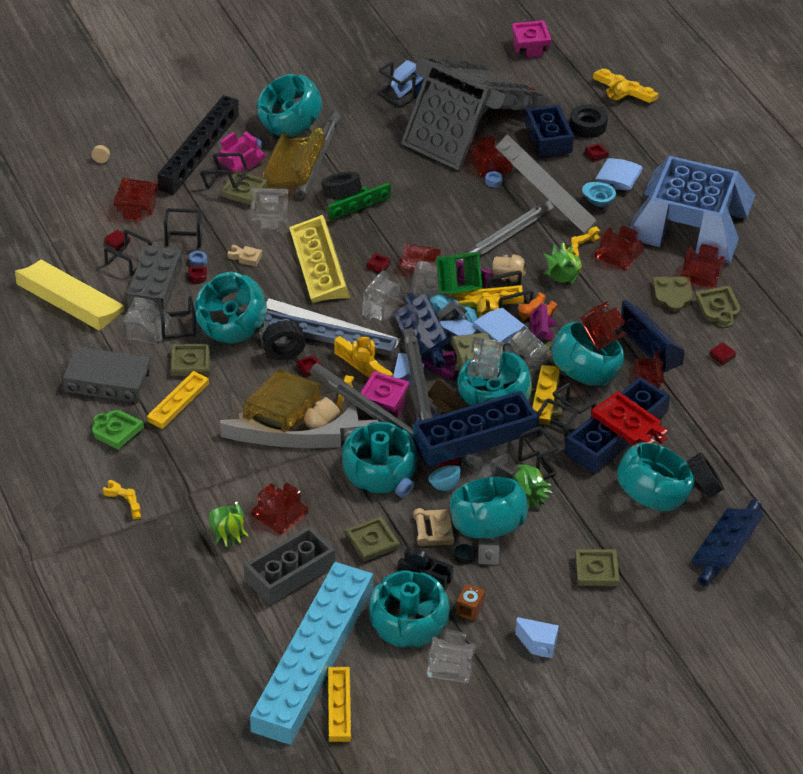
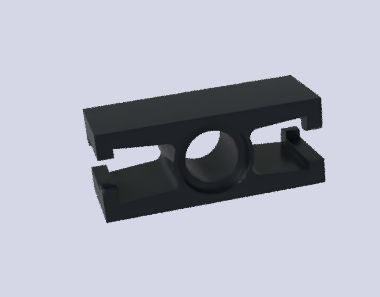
M407 548L404 552V558H400L398 561V572L426 573L437 579L443 586L444 591H446L448 587L447 582L451 583L453 580L454 566L429 557L425 568H414L407 562V556L411 549Z

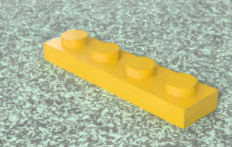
M541 365L532 407L536 413L546 399L555 401L553 392L557 390L560 377V369L557 366ZM548 402L539 416L540 424L550 425L553 404Z
M193 371L147 415V422L164 429L209 385V378Z
M328 667L329 742H351L350 667Z

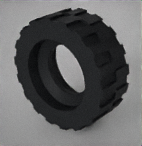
M582 104L572 109L569 127L577 136H582L583 138L599 137L606 131L608 114L597 105ZM582 119H592V120H595L596 122H595V123H585V122H582L581 120H582Z
M352 171L333 174L321 181L323 194L327 199L346 198L357 194L362 189L359 174Z
M278 321L271 324L263 332L264 350L272 359H292L303 352L306 346L303 329L294 321ZM281 337H293V340L289 343L275 344V341Z
M700 452L687 460L695 479L710 498L724 490L722 481L703 453Z

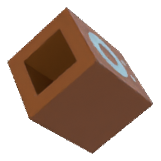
M466 584L456 601V615L475 621L485 604V590Z

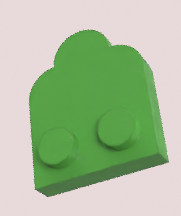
M113 410L107 414H98L92 422L93 436L116 449H120L144 428L143 421L120 410Z

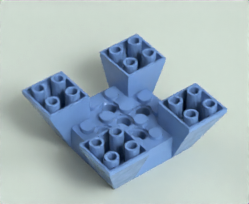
M669 156L653 171L644 191V195L649 197L635 213L625 239L660 247L668 229L669 221L700 227L695 256L730 264L739 241L731 216L747 219L755 199V194L738 171Z

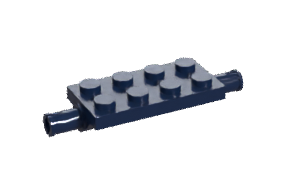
M407 293L409 299L405 295L403 296V301L406 305L394 313L403 335V330L413 328L418 340L421 360L430 359L436 370H442L440 364H442L443 368L446 366V362L442 357L443 346L449 343V339L427 295L424 293L415 298L412 293Z
M750 500L745 509H726L692 558L694 566L704 568L697 578V582L701 586L705 587L706 585L708 587L714 576L719 574L722 567H730L763 518L762 505L758 500Z

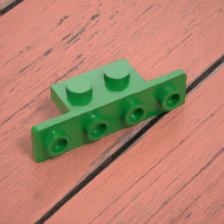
M386 183L370 190L364 186L357 194L346 198L334 199V203L328 205V219L333 220L389 199L391 197V184Z

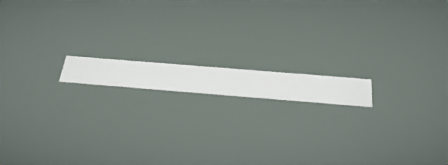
M270 298L267 301L268 309L287 315L396 338ZM396 338V346L401 340L400 338Z

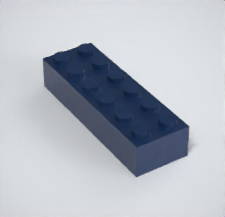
M641 377L621 392L657 419H660L668 412L670 395ZM591 416L566 437L565 454L596 473L631 443Z
M518 391L413 423V439L427 465L432 466L517 440L521 433L538 427V415L522 391ZM536 431V432H533V433H531V434H528V435H526V436H530V435L536 434L537 431Z

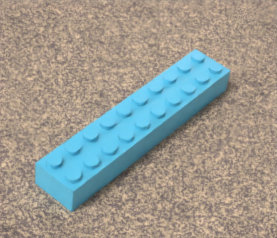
M334 562L250 715L251 732L289 745L293 743L328 676V667H333L373 591V573Z

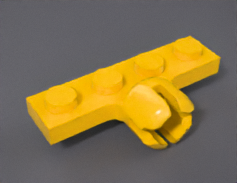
M601 69L593 74L592 79L609 86L606 89L607 95L611 99L614 98L615 101L621 100L627 95L634 96L648 103L658 99L659 93L655 92L654 89L643 87L636 81L626 80L622 75L612 74L608 69Z
M522 285L478 289L448 294V296L457 300L458 304L461 303L464 307L476 308L477 315L480 318L493 310L499 309L500 297L523 292ZM524 295L503 300L502 305L524 303Z
M341 336L334 339V353L368 378L371 377L374 371L393 377V373L390 370L381 366L374 359L375 343L369 337H359L357 341H353V345Z

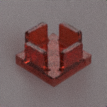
M494 136L479 138L478 145L472 146V150L469 151V158L480 178L485 177L487 173L492 171L499 172L500 174L513 172L512 163L496 148Z
M122 178L114 198V206L117 207V211H121L123 208V217L133 220H141V210H147L148 215H152L156 206L157 182Z
M622 225L620 227V234L612 233L613 228L609 227L601 235L600 246L595 251V258L626 271L642 254L644 245L641 244V240L637 239L638 232Z
M701 244L699 254L693 253V248L689 247L680 277H690L691 283L716 288L725 267V256H721L718 259V248L706 244Z
M608 301L593 307L580 317L598 351L626 335L625 332L618 335L614 332L615 329L625 324L618 309L615 307L607 312L602 311L609 305Z
M287 482L283 485V490L280 488L275 490V485L270 483L258 493V504L251 509L253 517L280 535L308 514V507L301 503V492Z

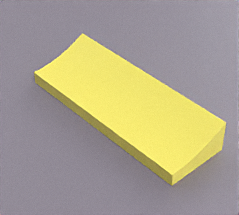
M321 215L289 227L312 303L330 299H351L324 216Z
M39 260L27 268L15 270L17 285L99 331L124 311L123 304L43 260Z

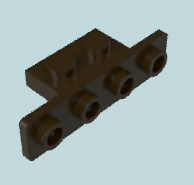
M437 380L428 391V396L433 400L432 403L437 406L435 410L441 415L469 407L462 398L440 380Z

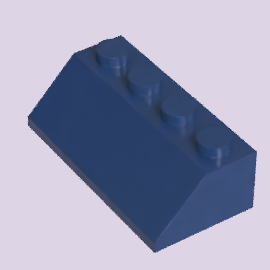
M623 300L619 329L664 372L682 365L685 352L683 347L677 344L646 312L633 303Z

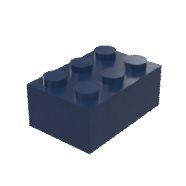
M560 105L526 109L525 126L539 157L573 152L574 135Z

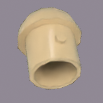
M514 254L512 257L503 255V257L496 256L494 258L493 276L521 271L522 279L524 278L526 263L521 256ZM518 275L501 278V280L506 281V279H510L512 283L517 282Z
M324 397L320 402L317 401L315 403L316 406L313 409H307L304 421L311 430L331 423L341 412L333 401Z

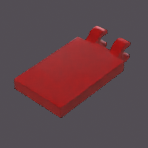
M619 391L591 410L592 417L633 446L641 442L655 443V440L651 438L652 436L660 444L667 440L664 435L668 433V430L661 427L662 421Z

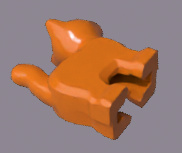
M539 292L537 297L530 301L529 304H520L517 309L521 317V323L530 317V313L541 303L544 304L543 300L546 299L544 294ZM550 301L549 305H546L548 315H553L557 310V304Z

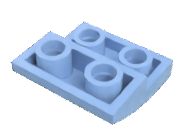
M607 159L595 180L596 182L609 185L613 184L615 190H628L632 188L643 168L641 165L630 161Z
M503 308L493 310L473 323V326L480 333H488L489 338L496 345L511 343L513 336L526 334L528 329L527 326Z

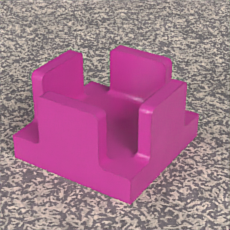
M544 20L512 23L513 46L516 53H520V48H526V58L542 57L543 47L545 51L549 50L551 37Z
M232 132L220 141L222 149L219 153H242L248 171L266 158L265 153L259 149L257 140L252 135L244 132V137L242 136L237 140L236 134ZM240 156L217 157V160L233 173L236 170L244 172L245 169Z
M374 371L361 394L384 410L394 412L395 416H399L405 406L406 392L409 389L410 382Z

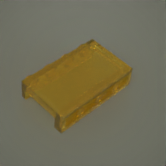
M315 127L310 137L290 139L286 132H282L263 171V178L268 180L269 188L307 184L326 142L321 127Z
M279 369L245 401L243 418L250 420L257 413L281 421V431L285 433L299 419H302L308 408H312L320 400L321 392L319 391L321 384Z

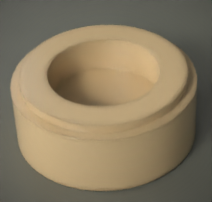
M103 145L96 146L92 151V158L98 163H105L110 157L109 149Z

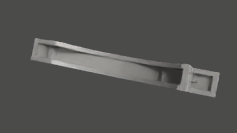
M506 135L496 146L583 233L586 234L598 222L509 135Z
M353 404L349 405L347 410L336 420L322 427L305 431H283L264 426L251 419L246 413H239V419L220 420L221 437L267 446L334 448L341 447V442L345 441L348 435L356 428L369 425L371 422H378V419L358 421L356 405Z

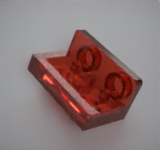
M406 243L399 266H404V269L407 270L420 269L424 273L435 272L437 269L436 257H440L441 250Z
M654 351L653 359H634L635 380L641 377L660 389V383H664V372L660 371L663 367V361L659 359L657 351Z

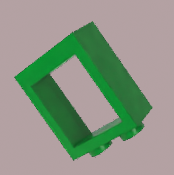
M466 252L436 257L439 294H455L482 289L479 252ZM463 259L465 285L457 286L455 260Z

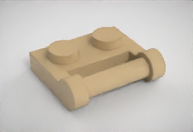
M418 508L413 511V517L417 523V544L419 546L454 545L449 509L425 511L422 508ZM426 520L430 521L432 536L426 535L424 523Z

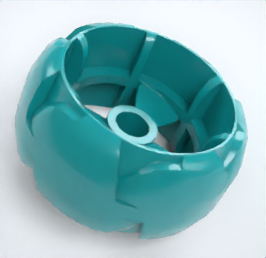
M286 74L274 79L273 82L262 90L257 100V114L264 127L273 135L278 137L296 136L306 131L319 118L323 106L322 98L316 85L308 77L301 74L298 76ZM302 97L298 102L294 100L296 98Z
M224 272L214 276L213 280L201 287L194 304L198 325L208 337L220 343L236 344L249 339L257 328H261L267 315V302L260 286L251 277L237 272ZM238 292L235 300H229L225 303L222 301L225 296ZM249 303L246 311L244 312L240 306ZM223 310L229 319L228 323L214 322L212 313Z
M584 322L567 323L558 331L552 342L551 353L556 366L567 376L586 385L605 386L610 384L617 377L624 363V352L619 342L609 333L592 324Z
M497 349L480 352L477 356L467 360L461 367L457 380L459 396L469 406L518 391H522L526 399L529 400L532 391L530 370L524 360L512 352L508 353ZM515 382L514 384L508 386V388L504 389V384ZM486 386L487 391H480L474 387Z
M371 422L369 425L356 428L346 438L342 449V466L346 477L354 486L376 494L390 493L396 490L403 479L409 478L411 480L417 469L418 451L414 439L405 429L401 430L388 422ZM371 451V458H357L359 455ZM389 451L397 455L389 456Z
M641 442L630 447L623 455L617 469V479L624 491L638 503L658 511L667 512L678 509L686 502L694 486V475L685 460L668 448L654 443Z
M487 477L470 481L456 489L450 499V512L455 528L463 535L472 538H493L511 533L523 525L528 515V503L526 493L517 481L503 477Z
M399 571L386 576L374 588L369 602V618L380 638L387 643L397 647L415 646L418 648L435 641L440 636L442 630L446 628L449 620V598L441 583L434 577L423 572ZM399 600L401 613L395 616L387 612L389 604ZM418 613L424 616V618L416 620L407 619V617H413Z

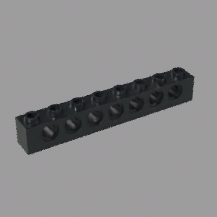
M225 95L219 99L158 172L159 191L174 195L238 118V99Z

